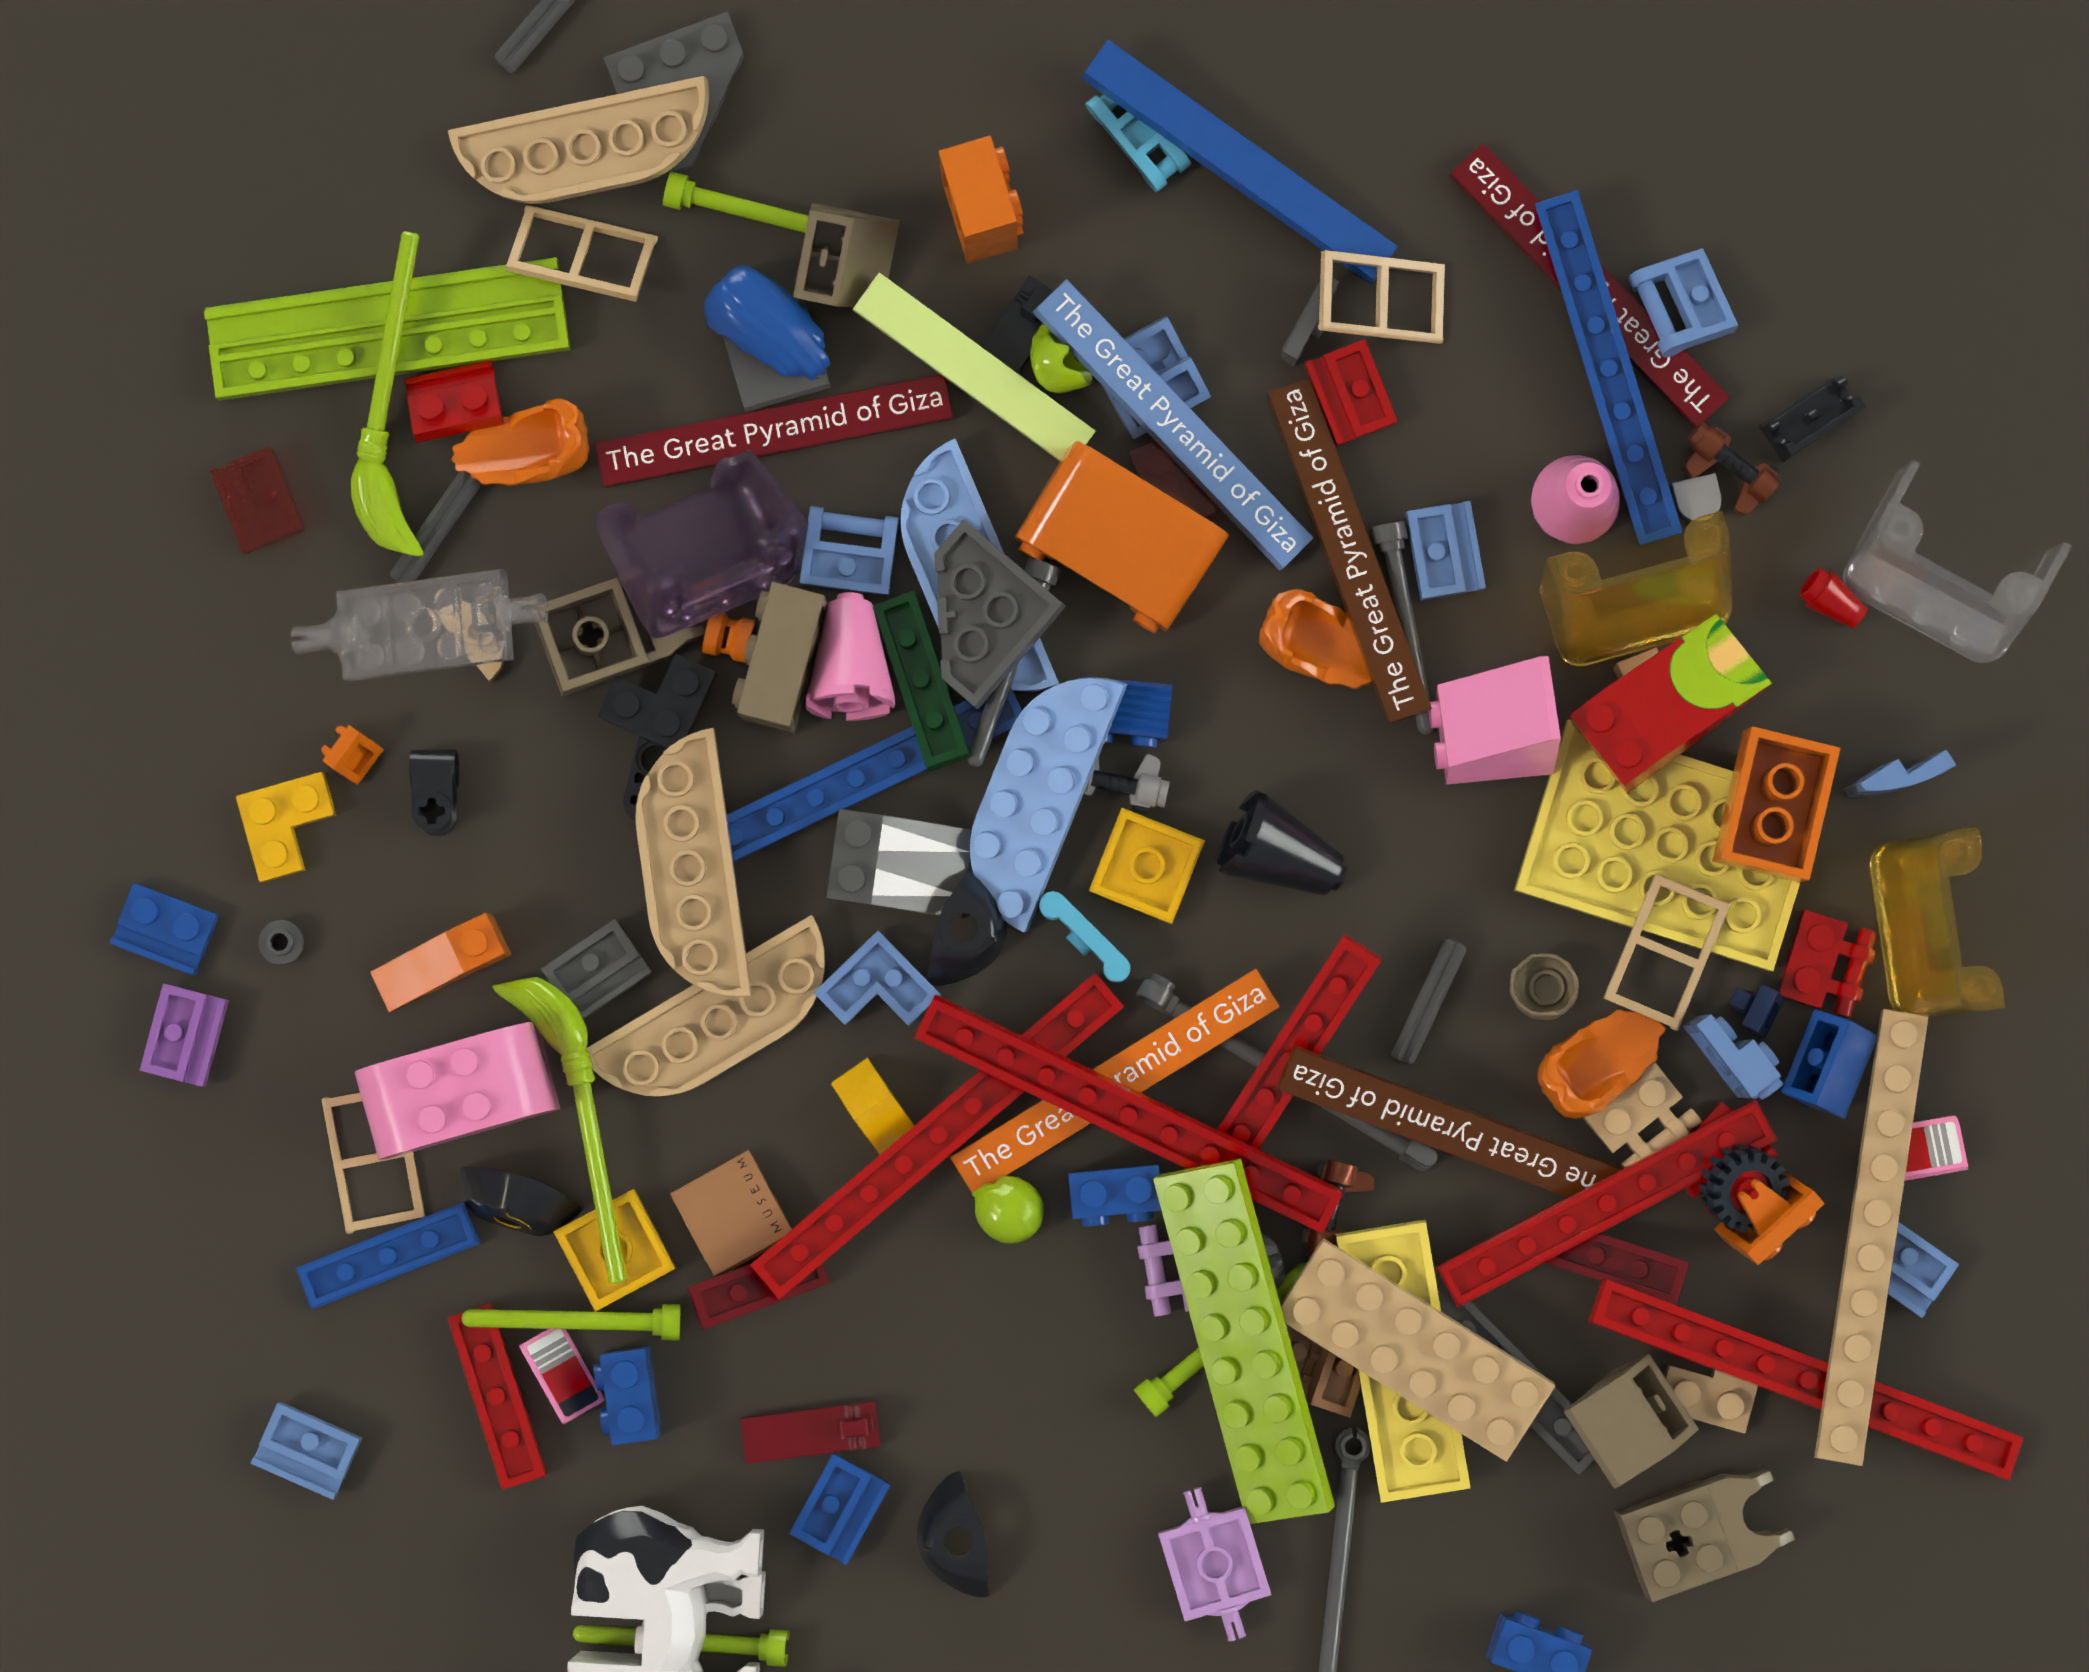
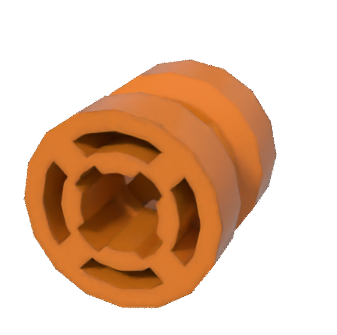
M712 610L705 631L702 653L712 656L723 653L730 655L733 661L747 663L744 660L745 648L750 634L755 635L757 621L744 617L739 620L729 619L726 613Z

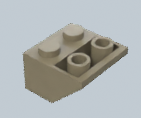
M812 203L793 298L837 307H854L879 272L889 278L900 221Z
M1649 1353L1613 1369L1564 1411L1614 1489L1673 1453L1699 1430Z

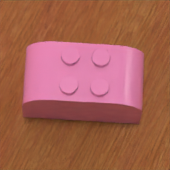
M532 1022L485 1032L377 1063L354 1072L378 1160L390 1159L561 1110L542 1039Z

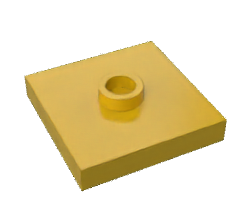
M1121 808L1089 892L1172 924L1205 840Z
M635 1189L612 1200L627 1277L625 1282L611 1284L608 1280L596 1210L554 1231L595 1312L676 1269Z

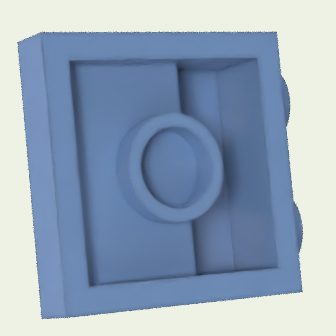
M1712 1014L1698 1015L1683 1026L1737 1098H1753L1754 1100L1759 1097L1762 1100L1783 1085L1779 1079L1781 1075L1775 1068L1779 1064V1060L1773 1051L1764 1042L1757 1044L1754 1039L1739 1040L1734 1044L1732 1041L1737 1038V1035L1723 1017L1720 1016L1715 1019Z

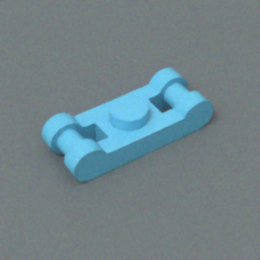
M1104 94L1100 98L1095 95L1085 103L1093 118L1103 126L1155 192H1158L1167 185L1166 179L1176 171L1182 173L1191 166V162L1184 151L1129 112H1126L1117 119L1111 110L1118 106V104ZM1159 147L1166 157L1157 165H1154L1148 155Z
M1052 891L1042 896L1039 904L1041 914L1049 920L1059 919L1071 931L1066 939L1081 954L1086 956L1092 951L1104 963L1103 973L1107 980L1119 983L1128 977L1131 969L1128 960L1063 895Z

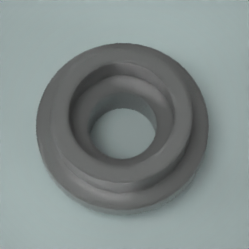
M276 920L270 922L262 929L258 939L260 953L267 961L277 965H286L292 963L301 955L304 948V937L301 930L294 923L286 920ZM278 934H284L288 939L287 947L282 951L276 950L273 946V939Z

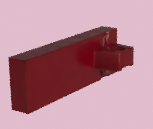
M1601 1233L1546 1261L1547 1264L1602 1281V1279L1611 1280L1676 1306L1678 1305L1691 1264L1690 1262Z
M822 1263L779 1300L749 1264L686 1288L700 1328L705 1330L829 1284L830 1281Z
M876 1400L741 1418L746 1464L881 1447Z

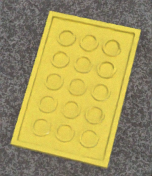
M1568 719L1561 736L1554 774L1549 775L1514 891L1632 928L1654 874H1657L1720 901L1729 902L1730 907L1711 953L1771 972L1774 971L1800 883L1712 862L1733 771L1679 755L1627 794L1573 726L1571 720ZM1660 886L1642 931L1701 950L1717 909Z

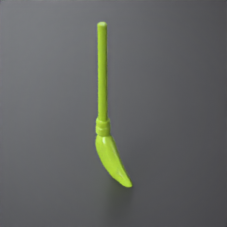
M404 231L400 239L367 427L361 429V440L358 441V451L356 453L359 460L351 476V499L361 525L377 545L396 552L422 557L424 556L423 550L403 516L394 480L387 467L383 464L386 460L387 440L389 437V433L385 431V425L419 242V235L417 233Z
M539 977L493 985L494 991L534 1023V1026L545 1041L561 1054L563 1072L567 1080L566 1084L573 1086L608 1280L611 1284L625 1282L627 1279L590 1083L594 1082L595 1076L592 1071L593 1064L590 1053L586 1050L588 1045L587 1026L574 1003L559 989Z

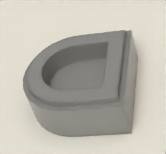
M1716 473L1674 482L1670 485L1675 508L1685 521L1694 524L1704 523L1714 517L1719 511L1721 493Z

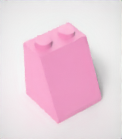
M1548 656L1532 658L1437 685L1436 699L1430 702L1432 709L1429 711V721L1431 729H1439L1440 742L1434 743V757L1436 769H1444L1446 785L1554 774L1561 736Z

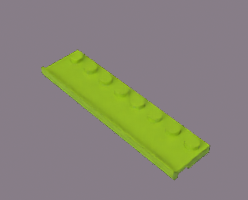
M557 257L524 262L560 271ZM506 265L412 278L395 375L471 365L489 360L492 362L571 350L562 284L506 271ZM393 281L205 308L204 316L208 326L210 341L208 346L216 399L222 401L376 378Z

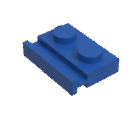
M133 883L117 922V929L109 943L196 976L199 970L198 966L205 955L220 915L143 885Z
M833 1453L789 1534L847 1565L891 1484L844 1457Z

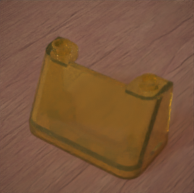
M1718 511L1700 516L1690 522L1686 527L1683 537L1687 557L1601 580L1594 560L1587 554L1578 551L1547 558L1539 590L1562 659L1577 667L1588 666L1675 642L1715 614L1726 624L1733 609L1730 537L1723 512Z
M1979 827L1891 841L1875 849L1870 858V871L1888 995L1894 1011L1922 1015L1929 1018L2005 1008L2002 983L1994 970L1986 966L1962 967L1949 877L1972 872L1982 859Z

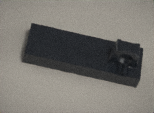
M1029 275L982 348L1019 374L1030 358L1032 338L1043 324L1033 311L1053 290ZM956 386V388H957L958 390H960L961 392H963V393L966 394L967 396L971 397L970 395H968L967 393H965L963 390H961L959 387Z

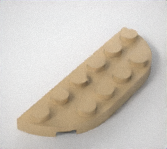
M705 76L671 82L450 129L448 134L453 150L465 170L488 190L512 201L542 204L644 183L663 175L675 167L689 153L700 136L706 120L709 104L708 79Z
M710 728L692 733L671 745L656 761L648 775L645 776L636 805V831L648 918L654 941L660 953L678 974L693 985L719 995L746 997L752 996L716 734L715 729Z
M808 916L746 953L752 996H724L692 985L587 1047L586 1050H588L592 1059L593 1071L610 1084L635 1094L670 1096L684 1093L703 1085L791 1032L813 1007L817 999L814 992L822 985L824 978L825 949L822 935L814 916Z

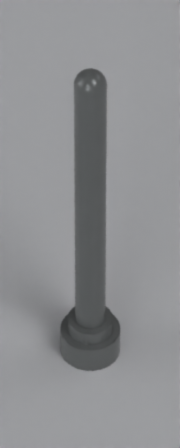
M1405 521L1377 525L1370 528L1373 546H1378L1379 554L1384 553L1394 607L1429 702H1431L1402 550L1406 548L1404 540L1408 539ZM1429 712L1415 716L1420 733L1428 735L1434 731L1435 728L1431 729Z
M1027 558L1023 569L1048 591L1050 587L1056 586L1061 572L1060 568L1033 558ZM1018 664L987 699L969 750L971 758L967 760L971 766L979 767L985 761Z

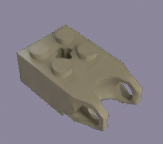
M681 567L665 572L637 571L532 607L531 614L562 697L613 680L616 676L621 677L667 661L685 644L705 636L703 625L691 628H672L658 621L654 614L653 601L656 596L665 591L670 585L683 580V577H685ZM590 627L592 633L597 631L600 633L601 638L597 640L596 647L588 648L587 644L582 645L579 642L584 628Z
M1763 1469L1745 1475L1718 1474L1614 1510L1643 1594L1648 1600L1655 1602L1759 1565L1777 1548L1795 1540L1792 1530H1788V1528L1756 1532L1749 1530L1744 1522L1742 1513L1744 1503L1762 1486L1774 1481L1770 1470ZM1674 1531L1681 1536H1685L1684 1543H1681L1682 1547L1677 1551L1671 1547H1666V1542L1672 1540L1670 1533Z

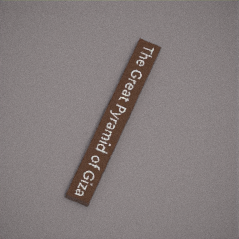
M1310 378L1268 391L1267 399L1387 724L1391 725L1429 712L1432 709Z
M1293 1045L1277 1083L1278 1090L1566 1197L1623 1168Z

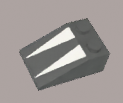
M839 809L826 898L829 901L940 916L945 903L969 869L972 830L887 815ZM962 913L957 914L953 918L962 919Z

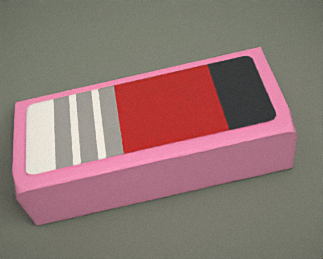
M1953 1115L1913 1123L1904 1181L1968 1170L1961 1128L1957 1116Z
M547 1329L519 1345L563 1425L606 1400L602 1392L597 1391L595 1380L566 1329Z

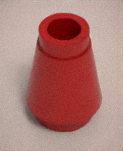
M1821 567L1817 568L1807 578L1799 591V597L1805 600V607L1843 625H1847L1851 629L1855 628L1862 621L1868 611V607L1862 604L1861 600L1832 570L1826 572Z

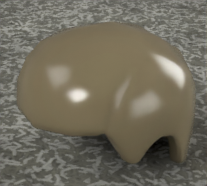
M1531 954L1519 963L1517 967L1512 969L1510 975V995L1517 1009L1531 1019L1541 1021L1556 1019L1564 1015L1578 998V976L1571 964L1556 954Z

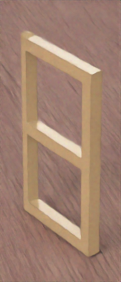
M531 205L525 206V213L506 265V271L634 302L637 301L654 246L658 241V236ZM534 217L584 229L569 273L519 261ZM594 232L644 243L630 288L580 276Z
M1329 250L1321 251L1318 329L1328 332L1442 344L1444 340L1445 264ZM1333 262L1377 267L1375 327L1331 322ZM1389 269L1433 274L1431 333L1387 328Z
M1654 874L1603 999L1666 1024L1672 1030H1679L1730 903L1720 901ZM1660 886L1717 909L1698 959L1640 936ZM1636 944L1693 968L1673 1017L1616 994Z
M360 1092L334 1098H322L321 1101L346 1233L352 1234L356 1230L426 1217L414 1152L383 1160H378L377 1153L342 1160L332 1107L361 1102L362 1098ZM404 1157L414 1210L354 1222L344 1169Z

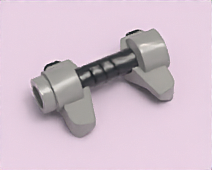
M1150 754L1145 756L1134 778L1100 771L1098 757L1082 798L1084 796H1092L1096 788L1116 793L1120 792L1121 794L1129 795L1131 806H1135L1139 811L1148 812L1152 807L1155 808V806L1164 808L1170 781L1161 780L1162 777H1158L1160 760Z

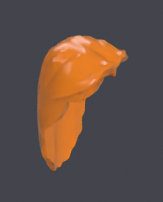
M556 398L548 400L543 405L503 417L504 424L470 432L462 443L452 447L454 455L451 461L455 463L456 471L469 473L471 478L478 480L483 485L503 484L512 486L549 481L575 472L585 464L590 448L587 437L588 430L583 414L577 409V406L565 399Z
M1301 589L1279 593L1273 598L1259 634L1260 645L1272 659L1290 671L1318 679L1330 685L1341 684L1351 689H1359L1364 685H1370L1372 681L1349 618L1340 607L1330 605L1318 599L1312 592Z
M1617 1009L1609 1016L1593 1021L1565 1041L1555 1044L1549 1053L1545 1055L1537 1072V1080L1543 1094L1548 1097L1553 1107L1566 1118L1578 1119L1605 1110L1614 1099L1618 1098L1627 1088L1640 1079L1645 1069L1657 1061L1660 1048L1659 1038L1665 1032V1026L1659 1021L1632 1010L1625 1011L1622 1009Z

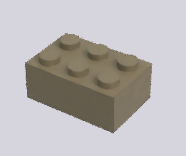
M776 582L771 583L769 592L761 591L755 617L759 618L758 622H761L757 636L750 634L744 653V660L747 661L749 669L746 679L738 678L732 698V704H735V708H738L737 714L743 721L795 734L828 606L825 595Z

